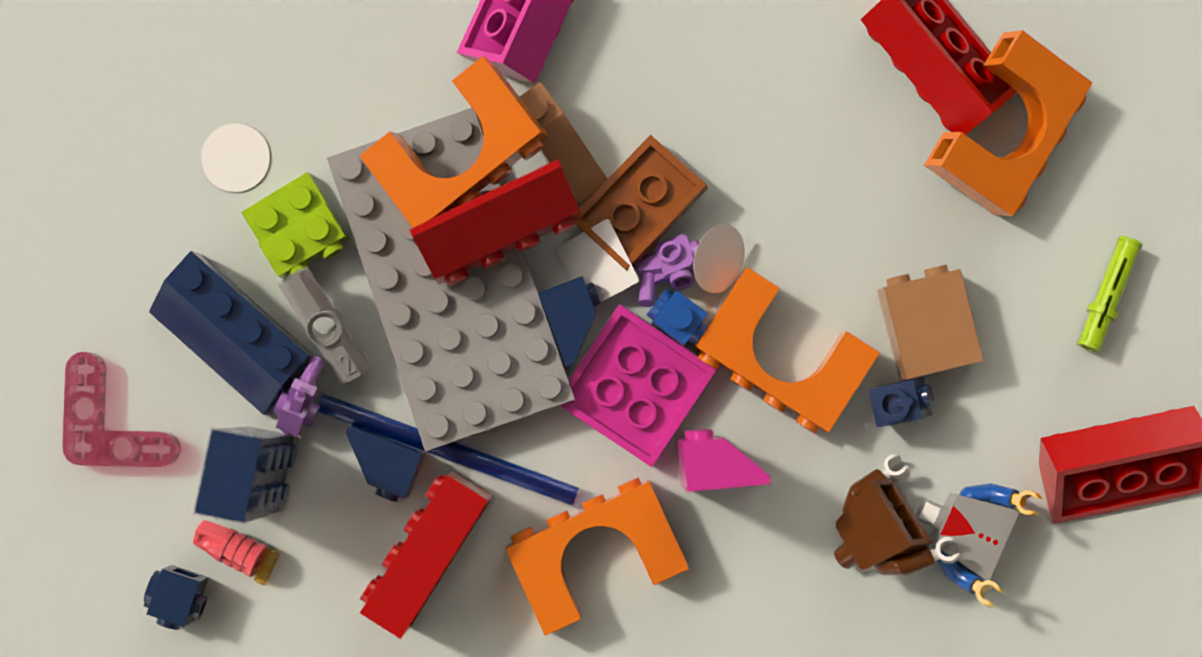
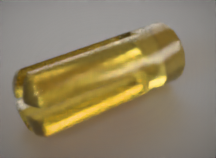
M267 549L253 579L255 582L266 585L280 556L279 552L274 549Z

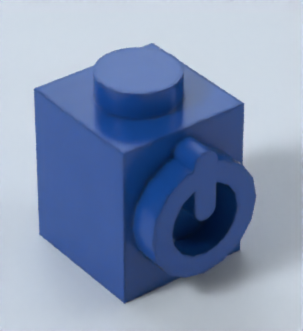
M666 288L647 313V316L653 320L651 323L653 326L681 346H684L688 340L695 344L708 327L703 322L708 313L677 290L673 293Z

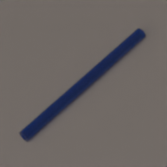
M322 394L318 406H320L319 413L425 451L416 427L327 394ZM457 442L427 452L573 506L579 487Z

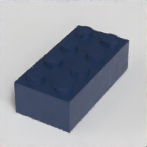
M250 426L211 429L194 513L247 523L278 512L280 506H285L289 495L290 485L285 483L287 468H293L297 456L298 447L293 444L294 436Z

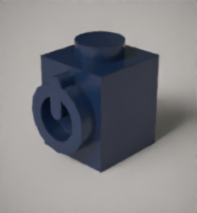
M924 376L868 389L877 428L919 420L933 415L931 408L935 406L934 394L931 386L925 384Z
M174 565L165 567L161 571L156 570L151 576L144 594V607L148 608L146 615L157 618L156 623L158 625L173 630H179L180 626L185 627L194 622L195 619L199 620L207 604L208 598L203 596L209 577Z

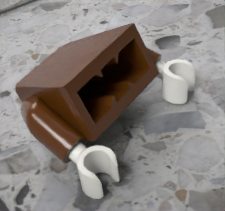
M891 454L885 459L883 470L875 469L852 484L848 490L842 508L843 514L836 521V529L844 543L834 551L835 559L845 569H850L857 563L863 571L877 570L881 575L907 576L933 567L935 565L934 561L941 560L944 563L951 564L960 558V553L950 557L941 554V548L944 545L955 542L950 537L940 539L936 544V548L932 550L928 548L933 542L896 483L908 479L911 473L910 468L905 466L900 471H891L895 465L902 461L901 457L897 454Z

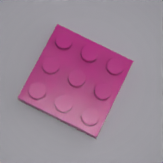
M619 304L568 380L575 401L560 406L652 467L716 370Z

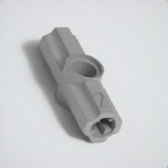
M308 266L297 270L278 283L281 291L306 328L308 338L316 344L340 384L354 380L370 368V364L343 323L340 312L333 307ZM328 317L335 322L336 327L331 333L322 334L314 328V322L318 318Z

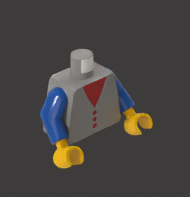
M993 483L966 486L958 495L949 493L943 506L925 498L917 510L916 516L919 521L933 527L930 539L933 542L932 546L936 548L937 542L944 537H950L955 540L951 544L944 545L941 548V554L950 557L960 553V558L951 564L937 560L948 580L970 594L976 593L978 600L986 607H995L992 603L985 600V593L989 589H996L999 593L1003 594V590L995 582L990 581L1019 513L1021 512L1029 516L1039 514L1026 508V500L1029 497L1033 496L1042 499V496L1036 492L1023 491L1019 494V491Z

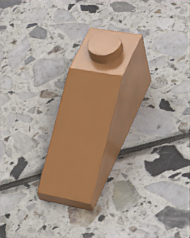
M540 81L519 97L549 136L541 142L544 147L539 152L548 164L558 159L575 200L580 205L603 185L607 177L563 111Z

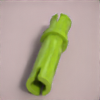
M1120 236L1117 239V245L1105 271L1094 303H1089L1086 310L1089 315L1081 336L1076 343L1081 348L1101 353V347L1111 322H1116L1119 313L1116 309L1128 283L1139 251L1143 246L1141 242L1130 237Z

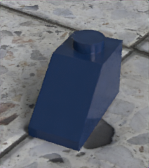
M582 276L538 293L566 367L575 364L596 317L594 306L601 304L593 282L585 285Z
M348 425L346 435L367 484L377 488L375 494L393 502H397L399 497L404 499L409 497L426 453L357 425Z

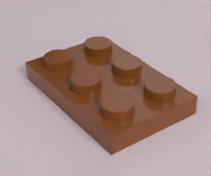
M650 134L581 206L582 218L576 220L577 227L582 232H585L621 267L627 270L630 265L603 241L591 227L605 219H609L634 267L708 190L706 183Z

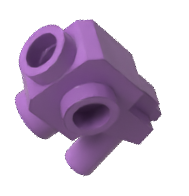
M680 234L656 244L655 251L645 255L635 265V269L641 277L639 305L643 307L654 305L655 287L661 282L667 280L671 287L677 290L686 289L694 283L693 263L699 244L698 240L691 242L688 236Z
M311 356L300 380L295 378L289 393L283 391L277 401L273 413L280 416L275 428L280 429L286 435L298 437L303 426L311 428L320 406L314 404L318 393L315 384L325 365V361L322 358Z

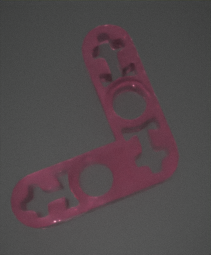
M79 352L69 358L65 367L62 442L63 454L69 462L84 466L161 467L171 465L178 459L181 452L180 442L170 432L104 430L105 362L99 355L90 352ZM85 359H87L88 365L94 366V373L87 374L86 386H95L94 392H76V386H85V376L78 373L77 370L78 366L85 364ZM83 397L89 398L94 404V412L86 420L79 418L75 413V405ZM75 425H93V431H84V441L87 444H91L92 447L91 452L84 453V458H82L80 451H75V443H81L83 440V430L74 431ZM140 436L144 437V440H143L142 443H141V440H140ZM119 437H125L132 445L131 454L124 460L117 458L112 450L113 443ZM160 438H163V445L170 446V452L163 454L162 460H159V453H141L142 445H157L160 442ZM141 454H142L143 461H140V460H139Z

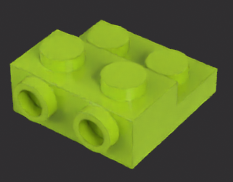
M309 172L304 173L241 212L258 239V245L276 275L282 279L306 266L311 270L309 264L321 256L324 260L334 257L344 250L342 244L350 239Z

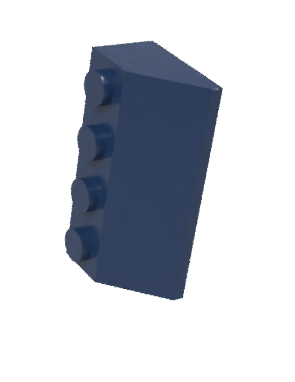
M190 251L166 277L149 310L152 316L263 415H266L275 405L283 391L286 392L292 386L295 378L298 379L301 376L311 356H315L206 257L194 251Z

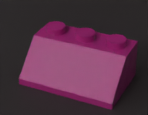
M480 0L456 53L474 62L481 56H485L493 61L503 75L535 84L538 75L543 70L553 42L560 32V27L568 9L574 0Z
M711 429L685 431V438L677 439L681 486L687 492L770 484V475L725 438L714 435Z

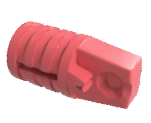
M203 520L196 528L193 538V544L207 552L216 561L223 562L226 566L233 567L236 571L243 572L250 578L255 575L261 566L268 550L267 545L259 543L257 540L249 538L233 528L229 529L207 520Z

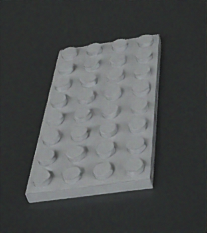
M472 108L397 133L403 136L423 165L438 178H450L464 173L475 163L483 145V132L477 115ZM378 140L327 157L425 452L575 401L524 252H519L518 248L504 254L505 260L491 268L483 269L482 265L468 271L469 277L455 285L447 286L446 282L439 285L434 280L410 234L409 229L412 228L360 158V155ZM490 183L479 193L483 195L500 187L501 184L493 185Z

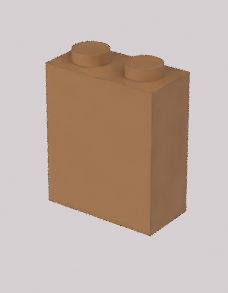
M947 264L924 270V278L912 281L909 274H904L886 279L887 287L877 290L899 380H907L984 361L961 269L948 271Z

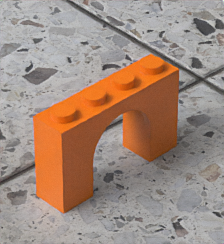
M1023 30L1002 33L983 65L1012 86L1025 103L1027 128L1020 144L1011 153L999 158L962 132H943L924 164L926 168L992 214L1012 217L1024 206L1028 190L1034 180L1045 171L1047 167L1046 160L1054 147L1064 139L1068 123L1074 113L1079 111L1085 104L1087 99L1086 93L1093 83Z
M481 56L452 80L479 117L483 128V145L480 155L468 170L455 177H436L423 165L403 136L391 131L360 155V158L412 228L481 196L479 192L488 184L496 185L506 179L512 173L510 167L521 158L528 160L535 156L544 147L541 142L549 137L493 61L485 56Z
M746 267L711 319L707 329L693 347L700 352L698 359L716 371L720 365L733 373L730 380L749 392L752 387L757 388L766 394L763 401L777 411L783 413L785 408L791 410L799 416L796 423L811 433L816 434L819 429L823 432H830L880 352L846 331L840 333L821 365L806 379L798 382H784L773 378L761 368L756 360L753 351V334L759 320L780 288Z
M639 477L617 486L620 493L605 499L602 493L581 503L584 510L570 516L568 511L565 510L546 519L548 527L535 533L532 527H528L510 536L513 543L507 545L505 550L545 636L581 620L582 614L563 574L562 555L569 541L576 534L587 528L606 526L624 533L635 545L653 586L689 569L649 480L641 483Z

